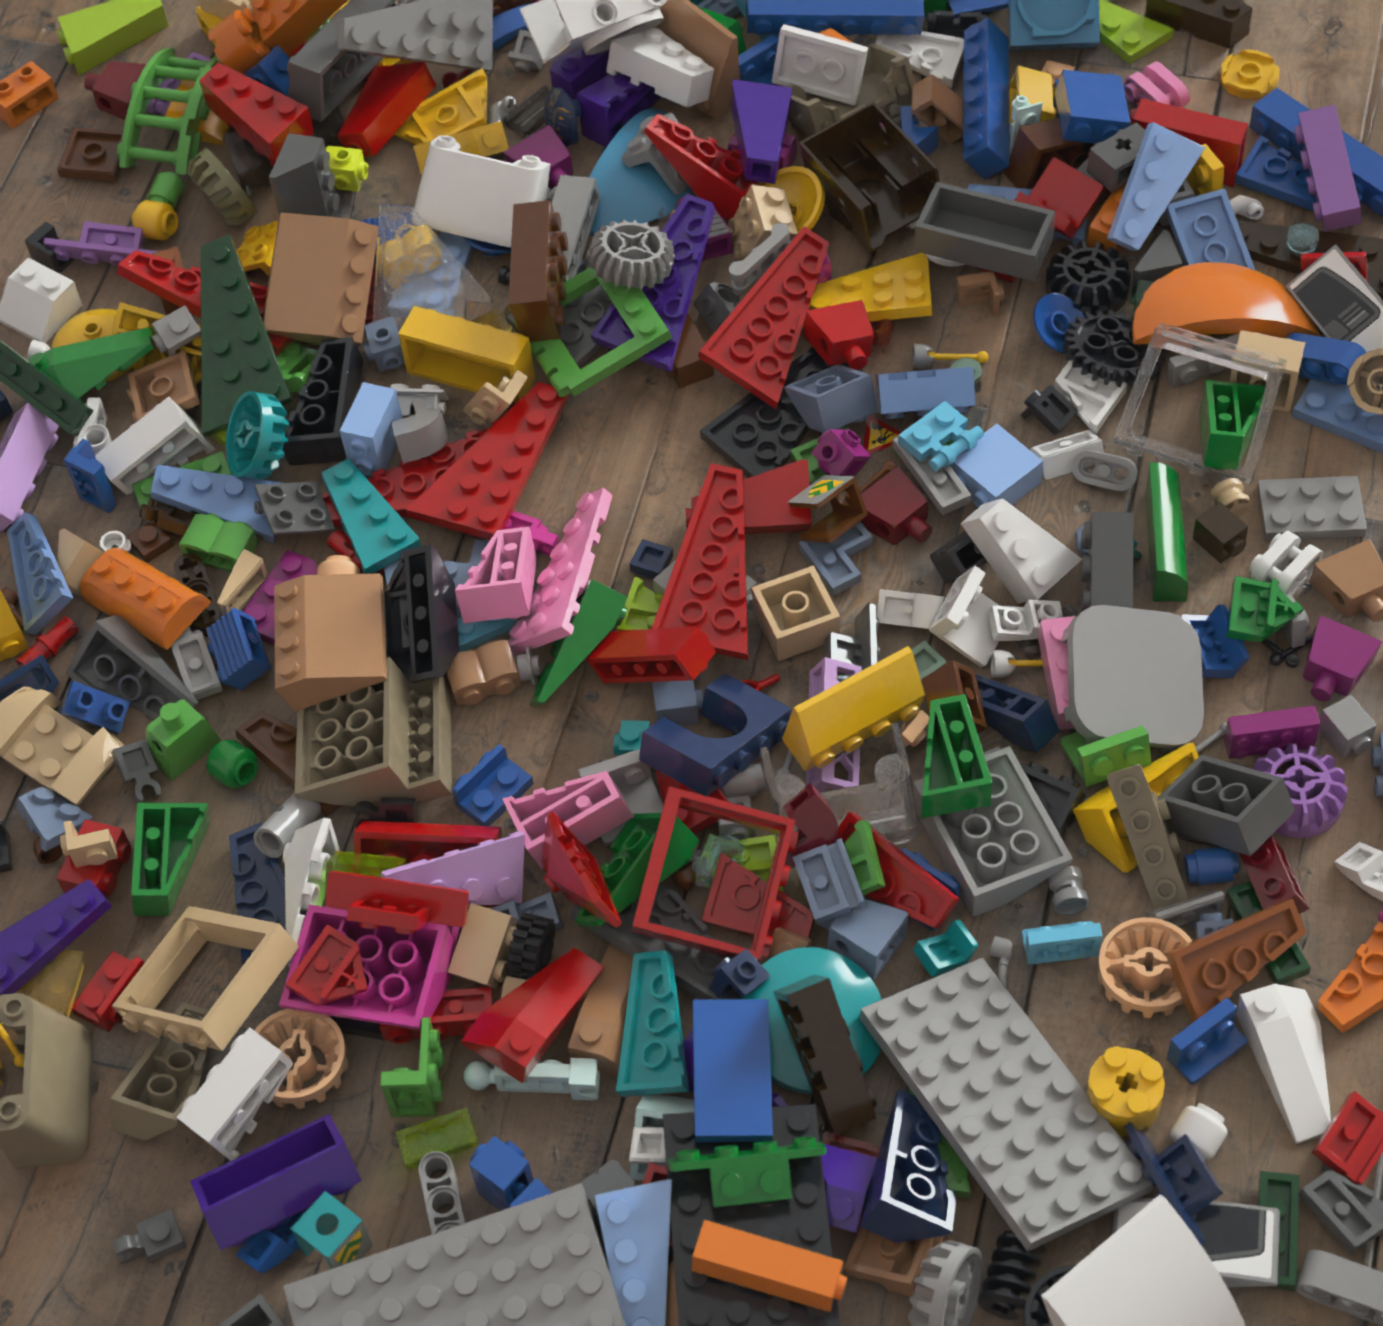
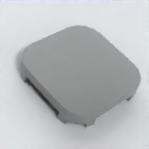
M1110 605L1091 606L1073 618L1069 626L1063 631L1062 643H1067L1069 706L1063 710L1066 722L1071 721L1076 731L1086 738L1085 743L1090 744L1141 725L1144 726L1149 734L1150 747L1161 748V753L1174 751L1196 738L1202 728L1204 719L1202 656L1199 637L1189 622L1181 616L1169 612Z

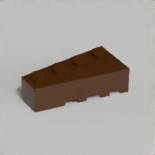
M1059 118L1019 127L1009 159V167L1006 168L1005 175L1016 188L1033 189L1053 158H1057L1077 170L1089 158L1090 149L1095 143L1063 140Z

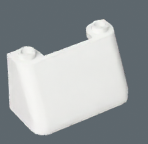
M438 136L432 140L413 210V222L419 226L429 225L434 230L511 248L513 204L546 200L550 163L542 162L539 157L531 155L523 156L521 160L509 163L460 151V144L455 142V138L451 136Z

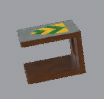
M824 475L788 501L790 507L819 509L829 501L831 503L833 511L801 534L802 541L831 543L868 516L855 476ZM845 490L850 496V504L841 499L839 494Z

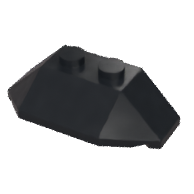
M429 544L402 551L399 558L400 563L394 570L384 592L388 657H391L402 673L406 675V678L412 683L443 677L460 650L455 583L435 546Z

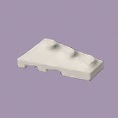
M922 31L921 35H878L875 42L876 45L908 56L912 70L924 76L933 74L950 88L954 84L964 56L963 38Z

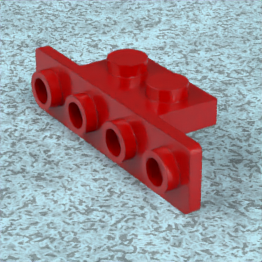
M333 870L328 873L326 906L348 910L347 920L359 922V926L362 928L378 929L381 926L394 927V932L414 934L428 923L455 927L465 926L467 922L469 893L467 890Z
M480 987L445 990L442 1000L430 1017L433 1029L439 1030L440 1041L447 1039L448 1036H465L479 1015L493 1005L492 988ZM380 1024V1030L385 1041L405 1044L410 1042L411 1039H421V1030Z

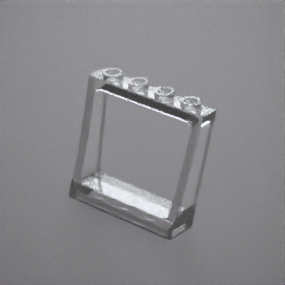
M1161 323L1154 329L1112 442L1126 446L1125 452L1130 455L1144 456L1145 452L1157 456L1156 462L1174 466L1175 462L1187 465V471L1195 475L1205 476L1207 472L1219 475L1218 480L1220 482L1230 478H1237L1242 483L1250 485L1255 477L1287 360ZM1162 349L1258 376L1266 381V388L1244 466L1239 465L1237 470H1217L1203 466V456L1201 453L1148 438L1132 431V423Z

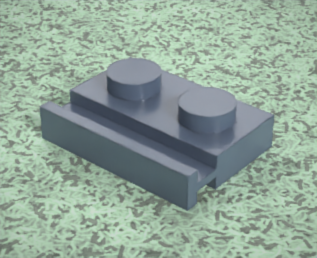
M841 838L836 840L837 842L828 846L825 844L792 857L817 925L848 914L854 908L867 906Z

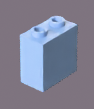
M365 382L362 383L340 429V435L347 459L349 458L364 476H373V472L382 468L386 471L397 447L391 422L402 419L396 389Z
M998 424L984 433V436L977 441V446L968 452L963 451L956 457V461L950 465L970 492L971 500H973L977 508L984 503L1002 498L1013 505L1042 482L1043 461Z

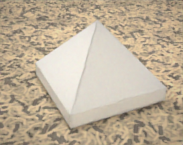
M634 1127L629 1163L649 1164L650 1162L666 1165L663 1128Z

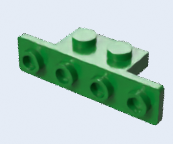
M800 1137L792 1139L793 1145L777 1147V1141H763L754 1143V1149L738 1151L737 1145L716 1147L715 1154L700 1155L699 1150L676 1152V1158L668 1159V1168L671 1172L709 1168L712 1204L714 1207L792 1199L788 1159L826 1155L827 1152L826 1146L822 1142H816L815 1137Z

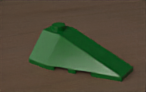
M148 327L55 347L44 353L33 355L28 361L80 399L82 395L94 386L98 390L106 385L105 381L116 369L117 371H125L154 349L153 331Z

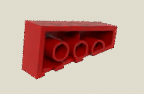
M219 62L199 79L206 106L228 126L231 125L235 128L237 134L243 140L247 139L254 146V150L257 153L268 158L273 167L289 133L312 136L314 134L307 106Z

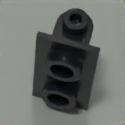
M934 10V13L928 12L927 32L964 39V30L984 20L987 15H981V12H960V18H954V12Z

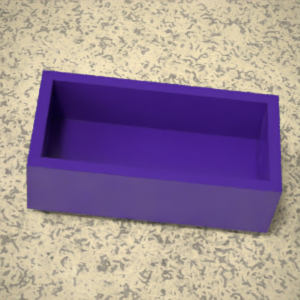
M327 1114L190 1182L220 1250H223L227 1247L241 1245L249 1236L263 1229L268 1230L279 1226L284 1219L298 1212H306L324 1191L328 1192L331 1196L341 1195L351 1190L355 1184L362 1180L342 1136L330 1114Z

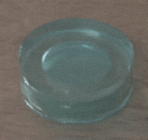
M1308 223L1294 224L1287 233V246L1297 253L1312 252L1318 245L1319 232L1313 225Z

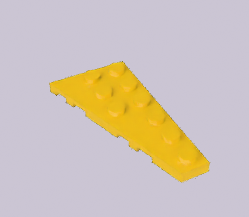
M919 253L816 284L808 310L862 300L870 322L933 316L928 257L924 253Z

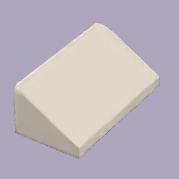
M1090 430L1037 445L1030 449L1031 452L1043 461L1042 476L1047 480L1071 473L1073 459L1084 450L1091 449L1104 452L1102 440ZM1086 460L1084 463L1085 468L1095 465L1092 460Z

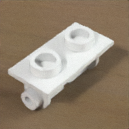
M405 384L390 385V388L396 389L402 417L411 416V406H414L412 400L425 397L428 408L433 406L435 409L441 407L442 414H446V403L441 401H448L449 397L439 386L426 384L422 385L421 389H413Z

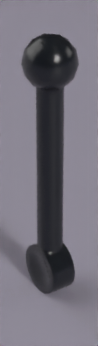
M1313 633L1305 638V645L1294 648L1289 647L1281 653H1273L1269 658L1270 663L1273 666H1279L1288 655L1309 644Z
M1267 638L1261 642L1275 653L1284 651ZM1292 653L1284 658L1288 667L1294 668L1299 665L1300 657L1297 654Z

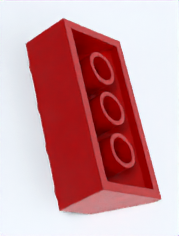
M362 821L354 831V874L381 877L382 871L423 859L428 861L445 856L444 853L472 848L478 846V843L490 839L494 841L502 839V827ZM479 905V906H492V907H494L495 905Z

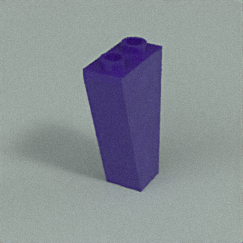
M733 79L730 106L745 180L776 183L790 113L792 88Z

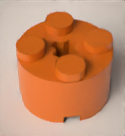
M249 8L234 11L208 32L209 41L214 39L217 45L213 50L221 63L243 75L256 66L273 49L263 42L255 15Z

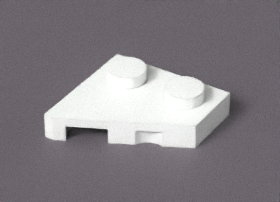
M1069 360L1055 379L1054 388L1078 410L1076 414L1092 432L1097 434L1126 393L1127 384L1122 382L1121 387H1118L1115 381H1110L1108 385H1105L1102 378L1092 381L1093 374L1081 375L1082 367L1073 368V360Z

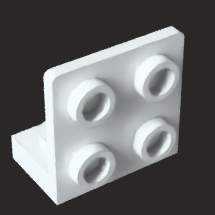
M973 566L956 578L929 631L982 668L987 665L992 650H995L999 642L993 641L988 611L991 606L998 604L981 593L982 587L980 583L986 573Z

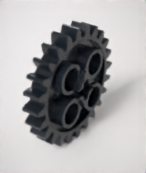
M1097 310L1095 316L1085 312L1084 318L1077 316L1075 322L1069 323L1063 340V351L1067 352L1066 360H1073V368L1082 367L1081 375L1093 374L1092 381L1102 378L1105 385H1108L1110 381H1115L1118 387H1121L1122 382H1126L1130 387H1134L1135 380L1145 385L1146 379L1153 381L1156 374L1161 373L1167 357V345L1163 343L1133 344L1132 324L1134 316L1130 319L1126 318L1125 312L1116 316L1113 310H1109L1108 315H1104L1100 310Z

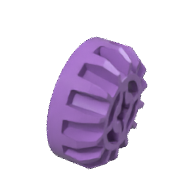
M1289 743L1286 750L1281 751L1278 747L1271 748L1266 757L1259 758L1256 761L1254 770L1284 779L1295 812L1275 833L1292 838H1308L1327 831L1338 821L1343 811L1348 788L1344 784L1345 773L1343 769L1334 767L1335 759L1331 755L1326 754L1324 757L1317 755V747L1310 745L1307 751L1297 750L1296 743ZM1293 760L1294 766L1288 768L1285 774H1275L1282 764ZM1300 762L1310 763L1321 772H1313L1310 768L1301 765Z

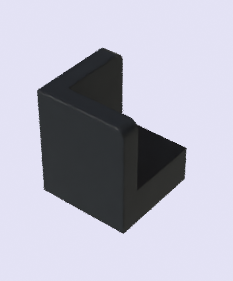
M45 221L25 239V243L32 260L60 274L76 259L58 260L55 252L44 246L45 238L58 239L54 226Z

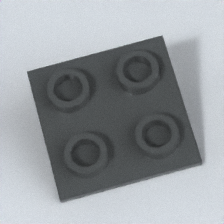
M317 482L255 485L259 501L254 502V511L256 514L267 518L273 535L335 531Z

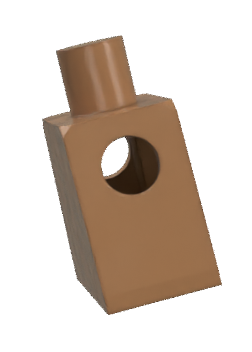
M1370 539L1314 563L1310 580L1311 585L1344 617H1352L1365 611L1372 622H1378L1383 619V563Z

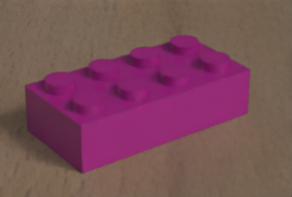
M1307 706L1228 717L1224 736L1228 758L1241 759L1252 755L1263 756L1268 754V751L1274 747L1280 748L1281 751L1286 750L1289 743H1296L1297 749L1307 750L1310 745L1315 747L1320 728L1316 707Z

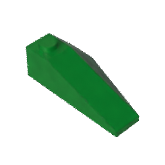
M593 579L587 581L584 592L576 598V602L580 604L579 612L570 618L569 623L574 626L572 635L556 640L552 644L549 653L554 657L553 663L548 662L544 667L530 705L537 707L544 704L615 625L619 626L627 613V608L624 607L627 596Z
M661 813L633 814L634 817L627 821L610 847V850L614 853L610 863L606 862L600 868L618 913L640 897ZM677 815L659 883L689 862L693 855L692 851L700 841ZM583 908L580 909L575 920L579 926H601L605 923V921Z

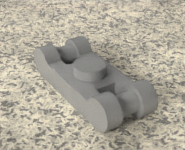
M775 224L771 228V235L763 243L753 248L743 261L733 262L729 266L732 291L735 295H746L791 242L789 240L790 230L787 224Z

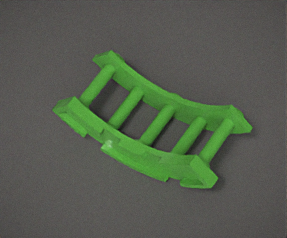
M168 47L158 51L149 60L138 81L132 85V97L125 120L122 142L117 147V158L120 160L119 167H136L137 159L173 163L176 167L175 174L188 175L189 161L199 154L202 135L197 133L200 121L207 120L210 109L206 106L199 79L218 62L221 63L217 56L213 57L210 61L175 57V48ZM167 78L195 82L193 89H189V91L158 88ZM151 99L187 103L184 116H180V118L146 115V111ZM142 126L178 130L180 133L178 149L166 151L138 147Z

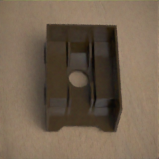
M874 101L799 142L804 167L814 172L824 186V203L827 205L829 213L836 221L849 230L869 253L882 247L886 237L917 221L936 182H940L938 167ZM872 180L878 182L881 185V189L875 195L870 196L864 188L860 192L857 186L862 182Z

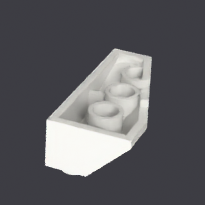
M322 818L295 830L291 843L288 842L283 851V863H285L286 932L296 944L298 943L309 904L324 907L328 873L337 870L341 858L331 819ZM292 956V958L289 960V962L287 963L288 966H289V969H290V966H291V963H292L293 956Z
M1272 984L1240 994L1236 1017L1295 1144L1298 1145L1322 1137L1331 1123L1321 1022L1304 989Z

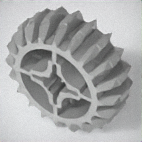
M622 219L621 223L611 221L609 226H601L600 231L595 232L589 249L591 268L596 270V276L604 277L605 283L614 282L616 288L622 285L626 286L628 290L631 287H637L639 290H642L643 286L653 288L655 283H663L664 278L669 277L675 256L673 254L672 241L667 239V233L659 232L658 226L649 227L648 222L640 224L636 220L626 222L624 219Z

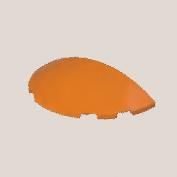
M1216 262L1197 263L1180 267L1157 279L1143 294V298L1136 308L1132 324L1133 344L1196 343L1198 335L1240 333V330L1284 339L1290 333L1320 336V333L1314 321L1290 291L1280 282L1244 266Z

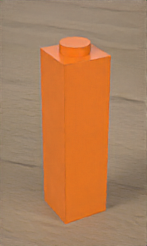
M707 1220L703 1222L692 1256V1271L828 1312L831 1311L834 1299L842 1300L848 1278L841 1275L842 1260Z

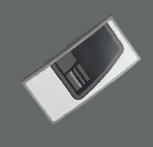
M1336 244L1285 286L1327 338L1357 343L1366 352L1383 348V300Z
M1138 1198L1115 1209L1113 1234L1155 1198ZM1212 1201L1193 1216L1206 1240L1202 1248L1209 1256L1227 1287L1277 1286L1280 1211L1277 1208Z

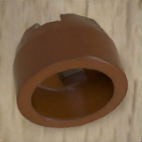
M40 836L36 837L33 843V852L40 863L49 864L55 862L63 855L61 844L45 852L39 846Z
M695 860L689 861L671 874L675 884L685 891L691 890L689 883L694 881L698 887L702 879L700 868Z

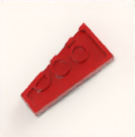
M849 812L838 827L837 840L841 838L843 843H845L857 830L854 825L864 819L855 812ZM871 826L885 887L870 892L866 896L909 912L910 917L933 928H940L960 898Z

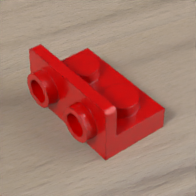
M112 951L72 1005L71 1010L73 1014L110 1032L115 1023L123 1019L112 1005L144 965V961L138 957H135L132 961Z

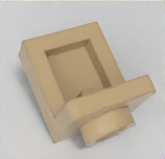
M71 820L64 822L65 835H60L61 848L64 856L70 855L76 868L86 865H100L108 860L118 858L116 845L108 829L78 835Z

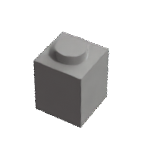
M1350 695L1322 710L1319 730L1344 759L1353 753L1361 754L1372 745L1377 725L1355 698Z

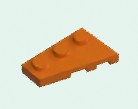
M1381 921L1374 927L1373 934L1365 944L1362 943L1357 949L1354 959L1347 968L1340 971L1318 1000V1009L1342 1034L1383 1008V923Z

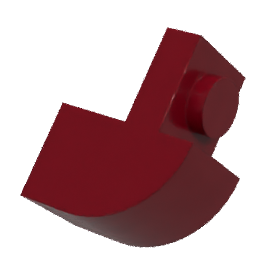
M809 783L784 805L788 818L794 819L795 825L799 828L797 830L799 834L794 853L787 852L784 864L791 866L790 870L795 867L792 857L825 844L827 846L834 844L838 838L837 820L828 801Z

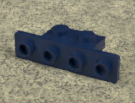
M1131 1122L1126 1124L1124 1127L1131 1138L1127 1141V1144L1133 1154L1139 1160H1143L1145 1165L1141 1167V1170L1153 1186L1158 1187L1159 1191L1155 1193L1156 1197L1160 1194L1166 1198L1200 1245H1204L1206 1240L1193 1216L1222 1195L1223 1191L1197 1146L1185 1134L1161 1153L1157 1154L1151 1141Z

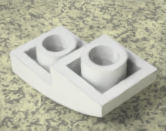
M1028 599L1024 607L992 605L988 611L993 641L1038 639L1041 620L1063 618L1060 601Z

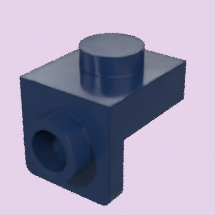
M745 949L733 959L727 957L713 970L716 976L711 982L709 989L717 998L721 997L731 988H734L741 997H746L766 982L770 975L755 957Z

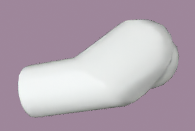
M1238 195L1230 200L1235 215L1238 214L1252 220H1258L1264 214V208L1257 199Z

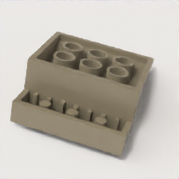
M391 657L386 658V681L297 711L295 796L299 799L334 805L356 806L360 801H368L378 806L380 798H415L416 802H422L452 795L451 686L447 680L441 677L412 683L405 677Z

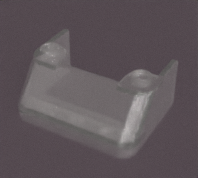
M897 722L891 724V755L880 758L875 765L876 782L821 792L834 813L838 827L849 812H855L865 821L870 822L872 827L894 845L911 841L915 837L918 828L910 766ZM767 747L760 748L761 767L770 813L788 818L784 805L804 789L805 784L796 775L784 774L774 776ZM794 824L793 831H797L799 828Z

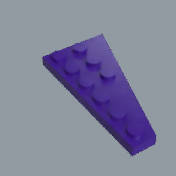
M686 194L661 231L667 233V239L672 241L674 249V263L669 277H665L663 283H655L653 288L647 286L642 288V291L670 331L672 339L637 360L670 373L715 214V207L710 201ZM613 303L590 335L593 343L611 350L635 337Z

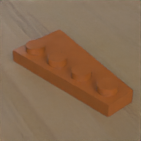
M1293 899L1283 900L1165 953L1192 1023L1226 997L1229 999L1233 995L1232 992L1244 982H1249L1259 973L1258 971L1269 961H1274L1306 934Z

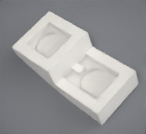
M1359 842L1334 861L1335 867L1354 884L1383 902V851Z

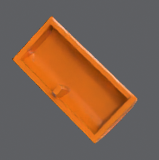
M116 547L104 552L88 568L80 583V594L85 602L108 616L119 615L142 634L143 637L165 650L171 647L211 603L201 593L190 589L152 565L131 555L126 550Z

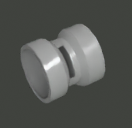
M1066 866L1047 878L1049 889L1054 892L1052 903L1057 914L1073 915L1088 908L1090 902L1088 893L1082 887L1085 880L1081 868Z

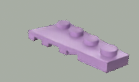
M517 831L509 834V837L494 841L490 839L480 842L478 846L461 851L456 849L444 853L445 856L428 861L423 859L382 871L381 878L467 890L469 893L468 906L471 903L476 905H497L514 900L516 903H522L525 834L522 831Z

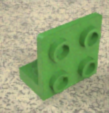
M422 1017L419 1071H413L409 1068H396L393 1071L381 1072L380 1086L391 1117L436 1116V1104L443 1101V1082L438 1080V1068H444L445 1051L444 1046H440L439 1030L433 1029L430 1017Z

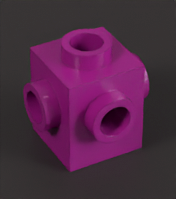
M849 429L827 430L819 437L818 445L811 452L819 461V468L827 475L856 476L871 458L870 454L860 444L861 440L858 435Z

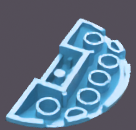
M654 107L641 111L620 129L599 158L589 176L590 178H596L601 196L589 236H594L595 232L600 231L601 226H609L611 221L621 223L622 219L626 222L636 220L640 224L648 222L649 226V222L661 216L668 219L669 212L677 209V201L685 197L686 194L691 195L693 193V190L688 185L683 194L675 195L650 161L628 168L621 159L628 149V143L639 132L640 124L648 117H655L656 114L665 115L667 113Z

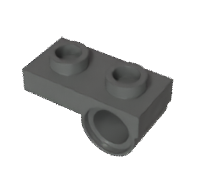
M713 282L705 287L693 305L713 333H715L736 308L735 306L740 298L733 293L731 286L725 283Z

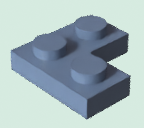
M860 521L831 543L798 542L799 551L810 566L814 565L822 582L834 596L861 582V573L848 556L872 545V536Z

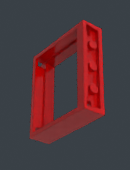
M669 786L630 932L732 959L745 949L758 962H760L761 956L768 957L773 936L767 935L770 921L777 922L782 901L776 900L779 886L786 887L791 866L784 865L787 852L794 853L798 841L799 832L793 831L795 820ZM678 808L779 834L750 949L649 922Z

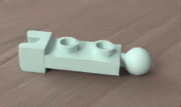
M571 1058L570 1064H563L557 1060H546L542 1063H537L523 1084L498 1067L494 1066V1069H491L490 1066L481 1061L470 1063L463 1074L466 1085L476 1091L484 1090L490 1084H496L498 1091L570 1093L572 1100L595 1101L598 1100L600 1072L597 1071L598 1060L592 1058Z

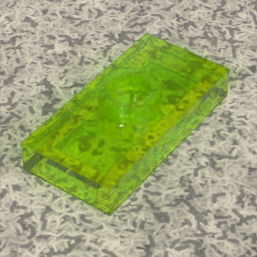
M467 1107L395 1132L407 1170L418 1167L421 1159L432 1151L444 1152L449 1156L479 1145Z

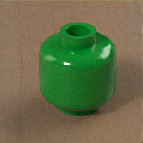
M231 739L220 741L211 749L207 757L206 768L208 774L215 781L232 789L243 788L252 782L258 769L256 754L247 746Z

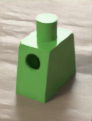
M184 699L176 703L163 705L160 709V716L145 729L147 744L155 764L170 781L176 779L221 741L205 718Z

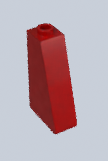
M425 62L377 66L374 68L337 135L343 147L362 149L363 157L375 156L435 88L436 83Z
M1141 98L1137 110L1132 109L1130 112V126L1137 123L1146 130L1147 125L1154 122L1200 145L1206 144L1224 165L1223 184L1234 188L1236 174L1243 163L1248 123Z
M808 459L799 460L744 479L745 535L807 531L812 527L811 508L790 507L788 503L789 500L809 486ZM699 496L691 498L692 508H685L686 528H688Z

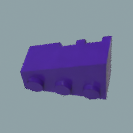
M582 49L555 59L549 69L552 88H562L570 96L571 100H577L576 93L609 75L606 70L610 49L593 55H586Z
M617 72L615 76L609 74L576 93L577 101L581 106L579 120L582 136L606 148L629 120L641 111L652 107L662 96L655 94V88L641 82L639 86L630 83L631 77Z

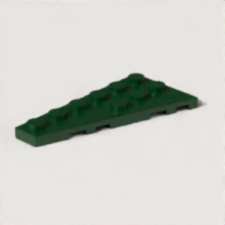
M230 235L200 246L202 434L205 437L228 428L229 419L236 402L247 391L274 395L282 406L293 402L235 244Z

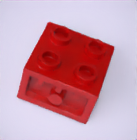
M1053 158L1030 195L1027 196L1019 191L1014 201L1055 211V231L1072 240L1104 191V186L1059 159Z

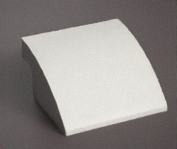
M1160 1194L1041 1295L1053 1326H1246L1231 1293L1209 1256L1175 1209Z

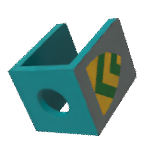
M326 1191L291 1228L302 1253L309 1256L314 1249L325 1257L330 1269L362 1259L373 1245L363 1220ZM338 1224L336 1231L328 1235L330 1231Z

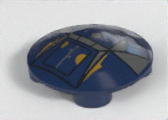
M552 88L548 91L544 101L546 126L550 125L565 147L577 144L579 141L577 117L581 115V106L576 99L571 100L570 96L562 88Z

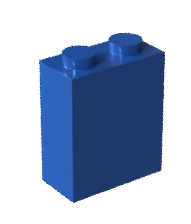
M1062 70L1055 91V98L1063 140L1097 144L1112 137L1119 130L1130 126L1131 122L1121 76Z

